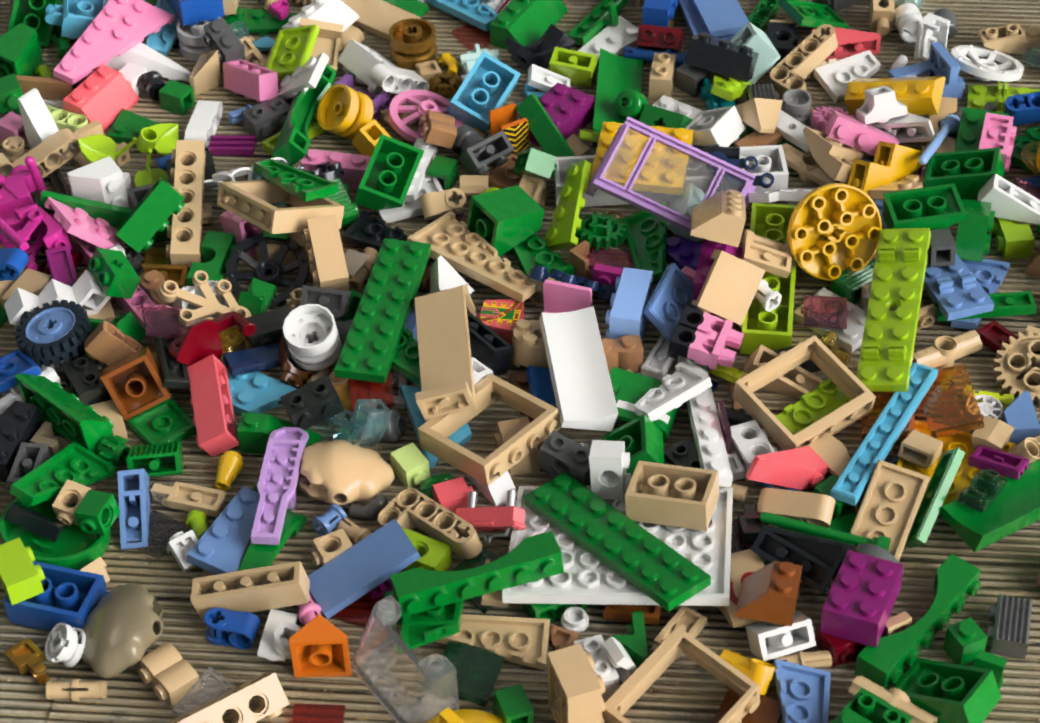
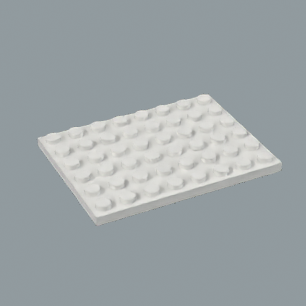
M519 486L516 507L525 510L524 524L526 529L523 531H512L509 552L517 547L524 538L552 531L562 552L564 573L503 589V603L659 606L658 603L524 504V495L540 486ZM719 487V498L707 531L634 521L711 576L710 586L678 606L730 605L733 487ZM625 497L624 500L603 499L626 515Z

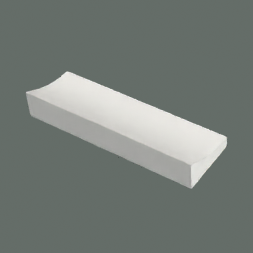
M594 306L562 313L542 312L539 322L561 428L611 432L618 416V409Z

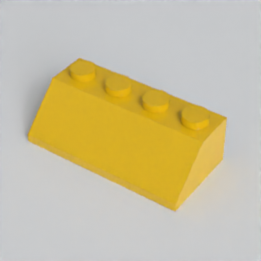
M945 76L859 78L848 83L844 100L850 115L856 116V110L864 104L865 90L886 85L895 91L896 100L907 106L908 113L915 115H938L946 79Z

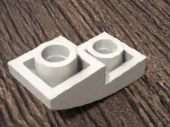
M274 609L270 610L257 656L264 657L270 661L285 662V658L279 657L274 652V632L277 626L282 623L291 622L297 625L298 614Z
M610 636L603 645L609 653L607 655L608 660L615 666L620 681L624 683L638 668L622 644Z

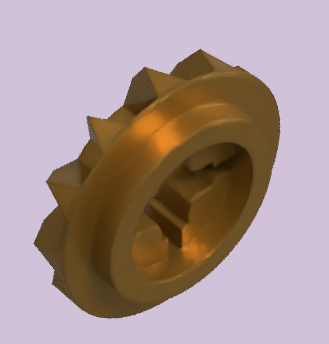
M452 73L435 74L434 78L429 79L428 90L443 97H451L458 91L462 80H460L458 75L453 76Z

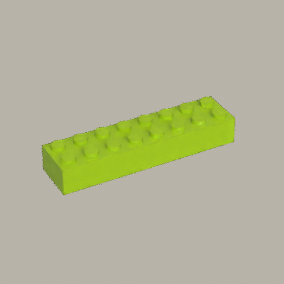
M752 202L750 230L754 231L755 235L783 244L788 242V224L797 205ZM793 257L791 271L787 279L768 272L764 273L762 279L768 283V287L782 295L781 302L776 309L768 312L758 300H752L742 323L741 333L744 334L740 346V354L751 355L761 344L772 351L791 346L796 262Z

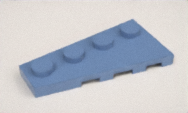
M775 659L772 665L775 666L774 678L783 722L828 723L831 672Z

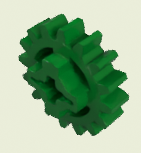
M594 212L591 216L585 214V218H580L582 220L581 228L576 229V237L580 239L579 243L586 240L590 243V248L594 246L596 250H599L600 247H603L606 251L609 247L616 249L617 244L622 245L624 239H626L627 232L626 223H622V218L615 219V214L607 216L606 212H603L602 215H598L597 212Z

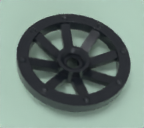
M263 233L245 239L236 246L228 259L226 274L228 281L232 285L231 290L238 299L241 291H247L237 281H252L253 278L273 285L279 284L288 287L289 289L281 294L276 295L275 293L268 307L274 308L286 304V300L290 299V292L297 288H302V285H306L309 266L304 250L295 240L290 237L287 239L263 237ZM266 244L281 245L274 260L269 259ZM257 246L260 247L262 257L260 263L246 254ZM288 251L293 252L298 260L280 267ZM242 260L256 272H236L239 261ZM299 269L296 281L282 277V275Z

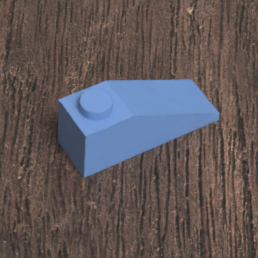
M144 468L117 471L121 550L148 548L151 509L150 476Z

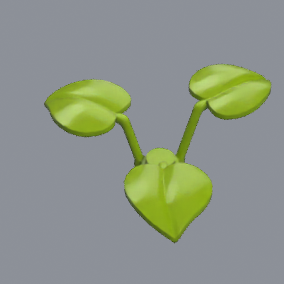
M163 123L145 127L141 130L138 138L133 137V140L118 152H116V143L105 135H91L79 138L78 145L83 156L90 163H93L108 156L115 162V157L121 156L136 144L137 149L141 153H147L146 170L138 171L134 177L135 187L155 183L161 176L169 180L164 170L160 168L150 169L151 155L153 149L161 155H169L172 149H176V140H179L178 123Z

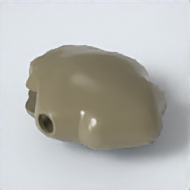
M143 584L115 586L99 600L97 606L87 616L83 627L87 638L82 658L85 664L92 667L95 675L109 679L137 664L143 658L146 650L162 634L164 628L163 621L161 620L164 611L163 606L158 603L157 599L148 592Z

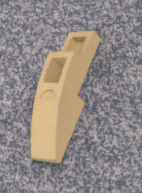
M1020 23L989 27L977 31L982 44L989 49H996L999 52L1009 54L1040 53V26L1023 29Z

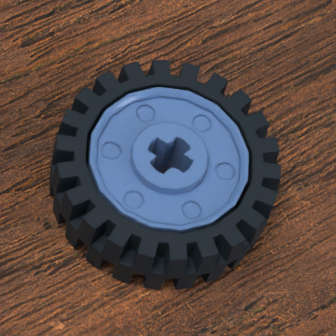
M58 300L52 301V305H49L47 302L43 304L41 309L38 306L35 307L34 313L28 312L26 314L27 319L22 318L19 321L20 325L16 327L15 338L22 353L30 357L40 367L43 364L45 367H49L52 362L56 366L60 365L61 360H64L65 363L70 361L69 357L71 355L74 358L79 355L78 350L83 352L84 340L92 333L93 329L81 305H76L74 301L68 303L67 300H62L59 303Z

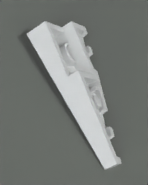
M139 43L120 56L115 55L106 64V66L114 70H121L130 62L147 68V72L157 71L161 74L162 78L174 81H187L189 83V77L192 73L143 43Z

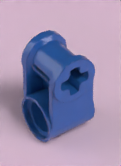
M215 607L209 609L204 615V623L208 627L206 639L214 645L247 650L254 644L261 621L258 616L250 612H239Z

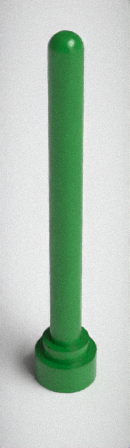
M762 512L759 516L760 521L763 523L855 544L857 547L858 544H873L889 551L891 541L889 537L879 535L878 538L873 537L870 539L768 512Z

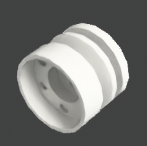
M319 304L301 305L292 310L285 318L283 324L284 337L291 358L297 366L305 370L318 371L326 369L335 363L340 356L342 344L334 315L328 308Z

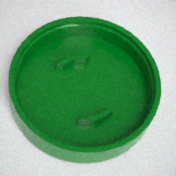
M56 497L34 506H29L18 498H15L8 504L0 518L1 544L20 537L24 547H31L37 562L80 570L100 556L102 557L109 547L111 527L104 536L82 532L80 526L75 524L67 525L57 541L52 542L6 520L10 506L14 503H20L59 521L52 508ZM77 503L71 504L68 508L74 507Z

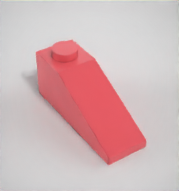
M834 27L838 47L824 61L832 58L843 59L868 50L872 54H879L881 35L880 33Z
M810 446L756 455L745 477L748 480L804 490L815 488L818 482L824 481L825 474L830 466Z

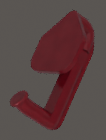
M228 312L213 320L205 319L191 326L186 334L176 338L169 345L168 353L178 362L188 366L212 354L220 359L223 351L219 336L220 332L236 325L242 329V333L245 336H252L256 333L257 327L237 312Z

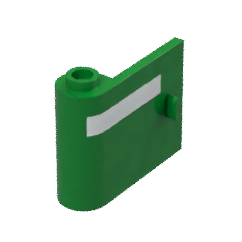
M613 367L610 372V379L618 409L616 419L630 422L640 417L636 415L633 405L650 389L658 388L662 381ZM680 407L672 409L662 415L660 419L652 421L663 432V443L667 441Z

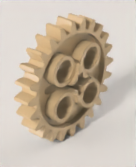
M1029 330L1028 336L1018 332L1017 340L1010 336L1009 344L1002 342L1001 350L996 351L997 359H994L993 367H995L993 376L997 377L996 385H1002V393L1010 391L1009 394L1014 395L1015 398L1019 397L1024 391H1030L1032 401L1037 402L1040 407V354L1033 353L1034 351H1040V330L1037 335H1034L1032 330ZM1014 364H1019V365H1021V366H1023V367L1016 368V367H1013L1012 365H1014ZM1035 382L1039 385L1031 386L1028 383Z

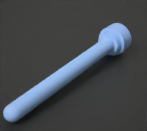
M948 114L943 118L941 130L918 158L919 164L925 165L948 134H953L959 129L960 118L957 115Z

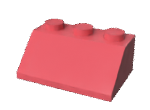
M102 64L63 99V109L85 115L88 124L98 120L102 123L103 132L105 133L114 124L122 109L129 111L139 101V97L120 72Z

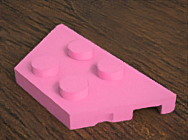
M47 198L44 206L55 211L53 217L61 223L67 233L103 249H110L117 244H126L116 235V228L110 226L106 220L102 218L95 219L81 208L74 209L55 199Z

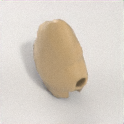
M346 439L316 442L303 450L299 489L313 499L341 506L359 500L367 501L374 498L381 491L390 487L395 475L392 467L382 459L380 454L370 448L360 447Z

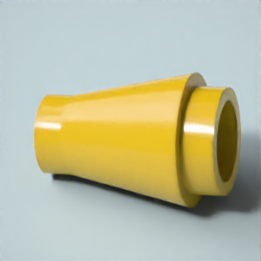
M228 450L219 456L214 483L217 489L228 491L244 467L243 457L239 453Z

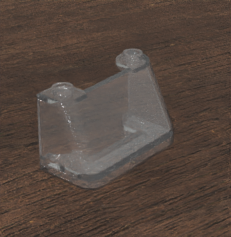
M392 595L378 601L371 611L353 656L355 674L397 723H426L428 720L439 715L447 707L452 711L459 710L455 666L445 656L440 654H432L419 660L398 635L397 621L401 617L399 603Z

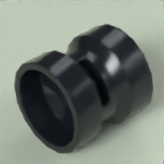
M149 71L141 80V84L149 98L159 101L158 91L166 85L161 74L157 71Z

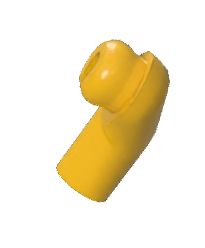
M442 53L438 57V63H442V67L448 66L447 74L457 75L459 69L457 60L450 53Z

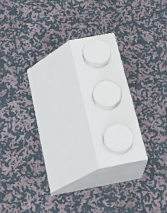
M314 0L311 4L304 6L300 13L289 18V22L282 29L299 27L300 19L306 18L341 24L344 31L359 19V16L341 0Z
M353 39L349 40L337 60L344 66L343 70L352 76L355 74V80L364 86L367 84V90L376 95H379L383 89L370 79V72L373 67L378 64L396 67L379 52Z
M110 156L67 173L73 197L129 208L122 170Z

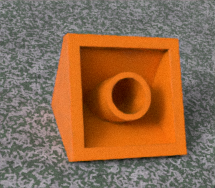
M319 614L289 637L295 678L352 676L348 637L322 615Z

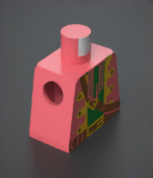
M515 299L485 300L481 313H476L474 316L512 346L513 330L516 322L524 319V302L521 303Z

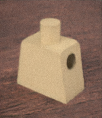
M870 0V31L885 36L892 32L895 2L894 0H885V8H882L878 4L882 0Z

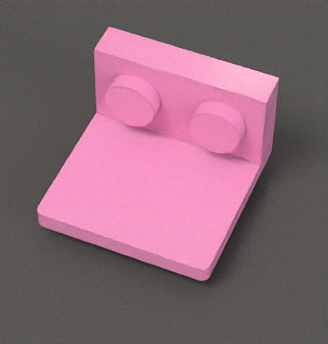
M986 112L979 149L1000 147L1004 172H1009L1017 127L1013 126L1014 117Z
M545 279L543 283V313H562L592 307V289Z

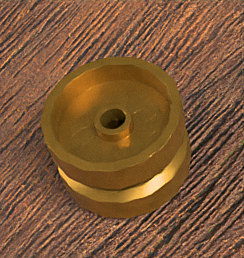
M408 18L398 21L389 29L390 56L393 64L397 67L415 70V64L436 60V29L432 23L419 18Z

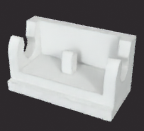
M928 13L918 23L914 59L928 61L930 44L932 42L939 41L946 49L950 20Z

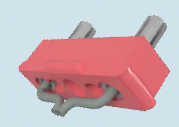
M513 489L507 490L506 506L476 507L478 493L469 491L467 508H456V515L472 524L476 532L505 531L504 533H493L488 538L485 534H477L479 538L484 539V543H491L494 537H506L510 531H523L526 529L524 524L525 510L515 507L517 491Z

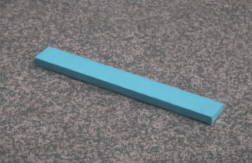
M915 362L912 364V367H910L908 392H894L830 490V497L856 506L869 485L878 459L885 460L937 378L938 369Z

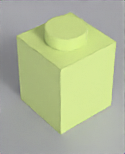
M413 442L390 453L393 472L406 489L421 485L430 477L429 461Z

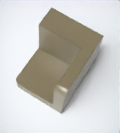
M48 421L42 424L30 440V443L47 444L50 457L71 444L65 438L55 436L51 422Z

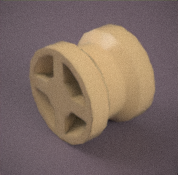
M8 137L2 143L5 156L11 163L27 153L25 141L22 137Z

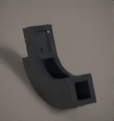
M551 24L544 35L534 44L524 46L509 36L503 44L510 48L508 51L512 55L510 59L523 69L528 70L532 64L544 69L548 68L555 47L571 49L576 41Z

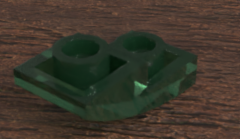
M982 469L973 476L971 485L960 492L958 502L983 513L999 496L1008 480L1000 477L1001 475L994 470Z

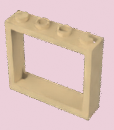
M267 179L219 182L217 205L270 234L303 232V229L307 228V219L336 214L338 228L341 229L344 206L329 198H318L304 202ZM286 202L293 207L277 208L269 203Z
M815 335L804 342H798L795 347L787 352L782 351L770 362L760 364L751 373L743 374L739 380L735 381L733 398L757 421L783 451L805 447L827 433H830L832 436L871 413L876 398ZM811 359L851 401L793 435L753 393Z
M491 373L474 385L477 411L471 412V409L431 418L417 428L422 449L487 486L501 477L515 464L519 463L534 449L538 448L539 445L546 441L553 430L557 432L561 429L558 408ZM496 400H500L534 419L486 458H482L448 439L450 435Z
M677 626L604 703L605 711L602 714L604 721L607 723H631L623 715L681 653H684L742 696L718 723H742L744 716L748 712L750 714L753 713L760 704V686Z

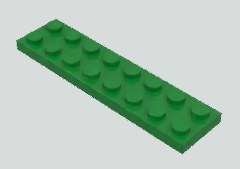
M384 238L335 366V377L377 383L386 382L431 254V244Z
M566 472L524 495V504L668 612L711 585L710 575Z

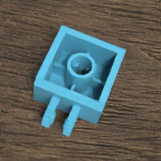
M63 0V5L50 4L45 8V13H47L45 21L50 25L61 26V37L79 39L105 7L107 0Z

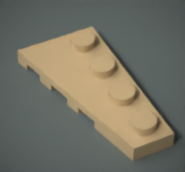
M462 614L460 632L435 642L546 671L550 619Z

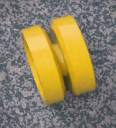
M339 83L330 87L322 96L318 106L317 119L322 129L335 133L345 139L353 140L358 130L372 120L374 107L368 95Z

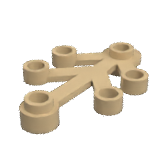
M202 270L195 272L192 282L199 288L203 297L180 289L178 284L172 280L164 281L158 290V296L164 302L171 303L176 299H180L201 307L195 310L182 309L178 316V321L182 325L187 326L192 321L213 314L223 315L232 311L237 312L244 318L252 316L247 308L237 304L230 292L232 285L225 279L219 280L215 288L216 293L223 297L227 307L221 305L207 283L209 279L208 274ZM220 286L226 287L227 290L222 289ZM183 315L189 316L190 319L184 318ZM236 325L232 326L234 329H241Z

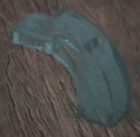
M357 399L353 414L350 410H345L325 421L334 430L333 440L346 439L352 445L372 447L383 437L390 420L391 411L381 399Z

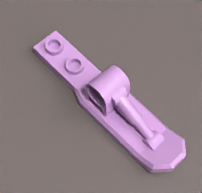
M282 427L272 431L269 436L257 484L260 499L251 532L252 544L279 545L286 511L295 509L296 487L300 473L301 457L309 438L308 432L299 427Z

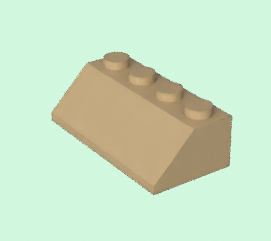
M728 189L727 192L720 191L694 206L691 211L690 235L739 247L746 222L745 196H741L742 193L739 191Z

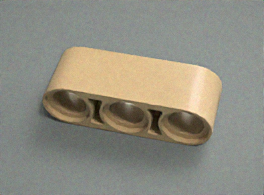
M762 488L756 513L768 512L829 528L836 500L828 495Z

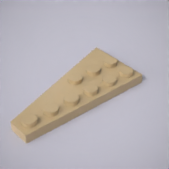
M449 211L407 237V241L431 244L430 258L435 261L439 256H442L457 272H461L475 281L481 282L521 303L537 291V284L528 278L521 270H514L507 258H500L498 251L478 233L470 232L468 225L464 221L459 222L456 220V214L452 211Z

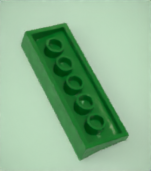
M600 48L593 131L601 132L603 122L625 123L626 118L616 111L615 101L618 94L626 89H633L641 93L643 60L618 56Z
M1040 459L1029 464V468L1024 470L1023 475H1020L1018 480L1004 476L942 506L939 514L974 553L1040 520Z

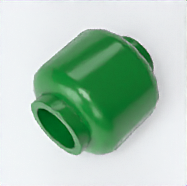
M633 89L621 91L615 101L616 111L625 118L629 116L635 120L640 118L644 105L648 104L644 94Z

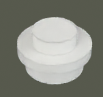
M569 607L561 617V625L565 629L580 633L587 629L589 617L581 607Z

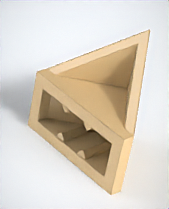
M218 50L201 53L189 77L190 86L193 87L195 96L223 85Z
M753 98L735 106L741 120L759 133H774L783 100Z

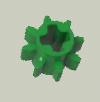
M110 435L109 438L101 440L97 448V454L116 467L123 465L127 461L126 457L129 447L125 446L127 439L118 435Z

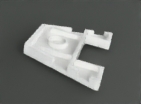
M793 188L749 193V203L787 201V205H797L803 197L816 188Z

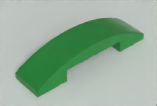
M286 511L279 545L251 543L238 571L271 566L290 536L296 537L307 521V516Z

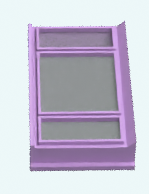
M628 116L624 125L621 124L585 193L594 197L597 189L690 232L692 208L720 191L727 192L728 189L741 192V196H745L747 207L749 193H754L756 189L752 185L756 176Z

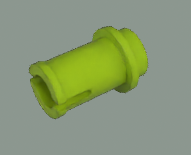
M193 510L186 516V525L193 530L199 540L209 527L206 523L207 517L205 513L200 510Z

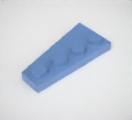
M983 259L982 262L962 260L969 271L972 270L973 274L976 275V280L987 294L997 293L1010 269L1011 263ZM982 318L952 320L950 327L976 331Z
M243 486L187 553V562L215 575L238 571L247 547L251 543V532L260 499L259 493Z

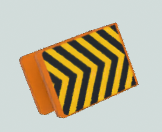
M515 103L489 111L490 137L503 130L515 149L511 154L529 149L527 118L517 120V105Z

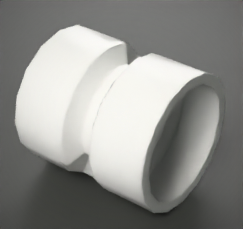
M905 3L895 9L893 22L902 40L908 43L916 42L918 23L923 17L916 5Z

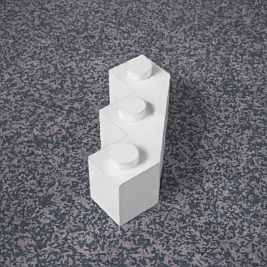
M85 270L72 287L51 279L38 296L17 288L6 301L4 307L9 323L17 326L20 325L19 321L22 318L27 319L26 314L28 312L34 313L35 307L38 306L41 309L43 304L47 302L49 305H52V301L58 300L59 303L62 300H67L68 303L74 301L76 305H81L85 313L90 316L99 313L112 296H106L91 272Z

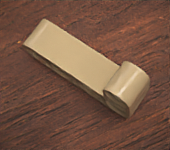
M823 24L819 26L770 71L774 91L779 92L781 97L790 89H803L807 91L804 78L837 49L838 41L832 25Z
M61 129L13 163L0 152V175L4 177L10 176L13 168L20 164L26 165L25 158L31 156L34 158L43 179L80 153L78 138L70 129Z
M414 488L402 490L378 514V522L381 527L395 518L401 528L413 530L416 527L433 539L451 545V550L462 558H474L482 551V543L472 524Z

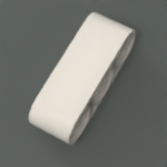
M378 64L370 72V79L386 92L399 94L408 90L428 91L429 83L412 70Z
M198 100L185 130L184 140H204L205 148L210 147L211 135H215L223 115V104L221 101Z

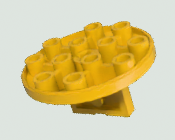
M832 183L820 186L801 199L790 217L787 230L790 253L797 265L813 277L828 281L835 280L847 268L848 272L853 270L851 274L847 275L848 277L862 270L875 255L878 248L880 230L882 229L880 213L874 201L865 192L852 185Z

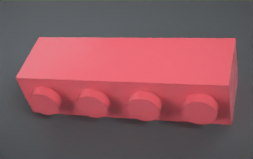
M212 354L188 366L187 370L190 379V403L194 410L193 423L197 430L196 443L202 451L205 450L213 458L238 446L239 440L227 368Z

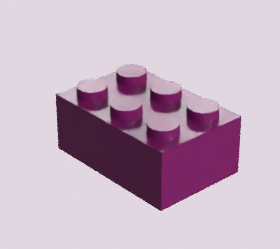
M556 83L539 99L565 140L573 134L577 135L580 129H584L594 119L595 97L564 84ZM528 128L529 141L540 146V144Z
M848 550L822 608L821 632L876 648L901 589L903 564Z

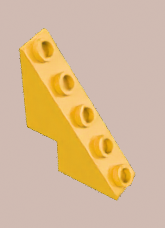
M879 141L873 163L854 159L848 185L862 190L870 197V189L903 179L908 175H913L916 170L925 166L918 162V158L924 151Z

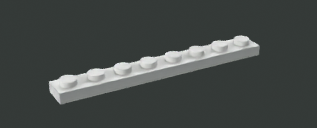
M678 356L677 363L681 362L708 376L706 366L700 365L692 359ZM709 387L702 394L686 401L701 469L718 471L719 486L731 487L733 476L712 389Z

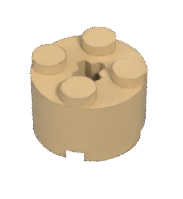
M518 320L513 330L512 347H514L511 357L512 363L519 368L521 364L527 368L531 365L549 369L539 320Z

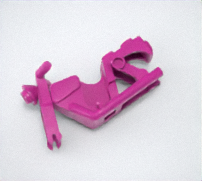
M27 156L25 158L26 165L20 164L16 166L8 177L0 175V185L2 186L0 189V244H3L5 248H19L25 251L29 257L25 268L37 271L38 266L34 260L37 259L42 247H46L49 250L69 245L71 250L72 247L69 241L71 235L66 232L51 213L48 214L34 203L30 193L37 190L39 197H41L42 190L47 191L34 158ZM27 240L29 242L35 240L31 246L26 242Z

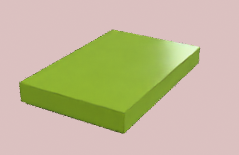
M317 24L279 30L266 68L277 72L278 80H283L286 75L291 76L299 66L303 67L306 65L320 30Z

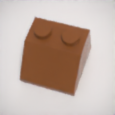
M148 347L102 370L100 378L125 421L171 398L168 388L163 387L159 366Z
M773 561L744 578L735 617L792 627L803 566L795 565L791 562Z

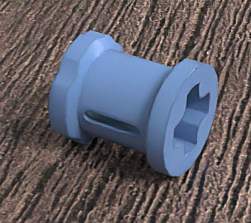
M334 503L328 506V511L320 517H314L311 523L314 530L320 536L331 533L341 521H344V518H347V515L340 506Z

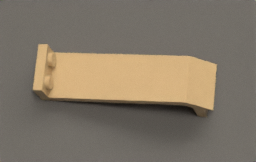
M468 284L415 297L421 392L415 393V399L425 421L427 422L431 418L471 409V412L477 411L467 311L474 315L476 310L468 291Z

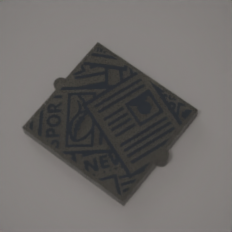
M153 510L149 518L148 547L138 548V551L141 554L145 553L160 560L167 552L166 547L169 538L180 531L186 533L189 529L186 525L174 520L173 516L168 517ZM138 540V541H127V542H128V543H136V542H142V540Z

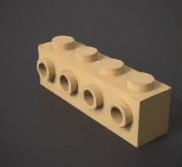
M300 561L193 578L191 603L201 620H204V615L209 609L215 607L251 613L309 603L310 580Z

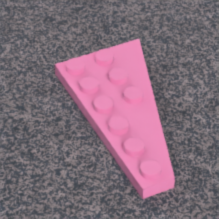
M109 0L55 67L53 76L73 85L93 73V69L99 65L109 63L110 59L115 55L120 56L144 41V37L151 33H157L165 24L170 25L173 23L175 15L142 0Z

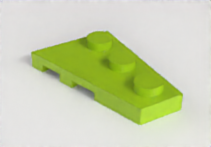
M713 72L711 93L731 102L745 95L747 85L754 83L750 81L743 82Z

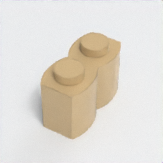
M169 642L143 656L139 661L141 669L138 670L141 679L145 684H152L154 692L161 702L166 700L168 704L174 706L201 689L197 672Z

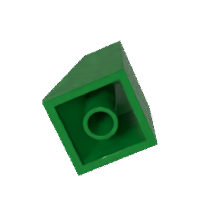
M19 23L0 36V78L13 73L15 75L37 77L38 74L35 75L36 68L44 65L38 33L36 29Z
M518 185L471 196L467 218L468 230L478 233L498 251V256L500 257L541 230L545 210Z

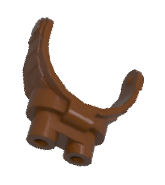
M282 338L279 342L278 359L281 365L280 372L282 373L279 381L286 384L290 382L292 387L298 389L302 387L303 383L307 382L309 376L315 371L308 370L304 372L295 368L286 353V340Z

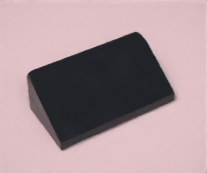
M20 503L12 504L6 517L7 521L52 542L57 541L67 526Z

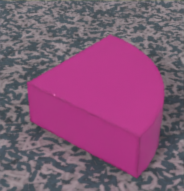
M279 0L268 6L269 13L281 21L289 15L290 10L287 0Z

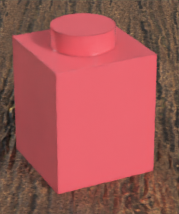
M462 476L434 484L433 498L435 502L456 514V508H467L468 492L474 490L471 485L467 486Z

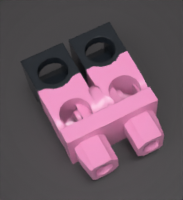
M685 306L671 337L667 356L675 359L678 358V355L689 358L700 365H709V368L715 371L718 364L731 368L737 352L727 349L726 345L739 350L744 334L732 329V321H724L716 316Z

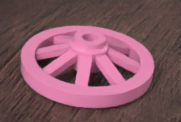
M426 90L404 91L392 99L388 109V119L393 129L400 136L415 143L417 138H424V136H421L422 127H419L417 133L407 126L415 121L419 123L422 113L425 114L427 109L447 114L450 101L437 93ZM405 102H409V103L412 104V105H402V104L405 103ZM398 113H413L402 120L398 116ZM454 118L457 128L463 125V122Z

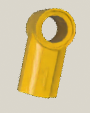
M724 649L719 656L760 686V695H767L775 666L768 662L753 658L749 659L729 649Z

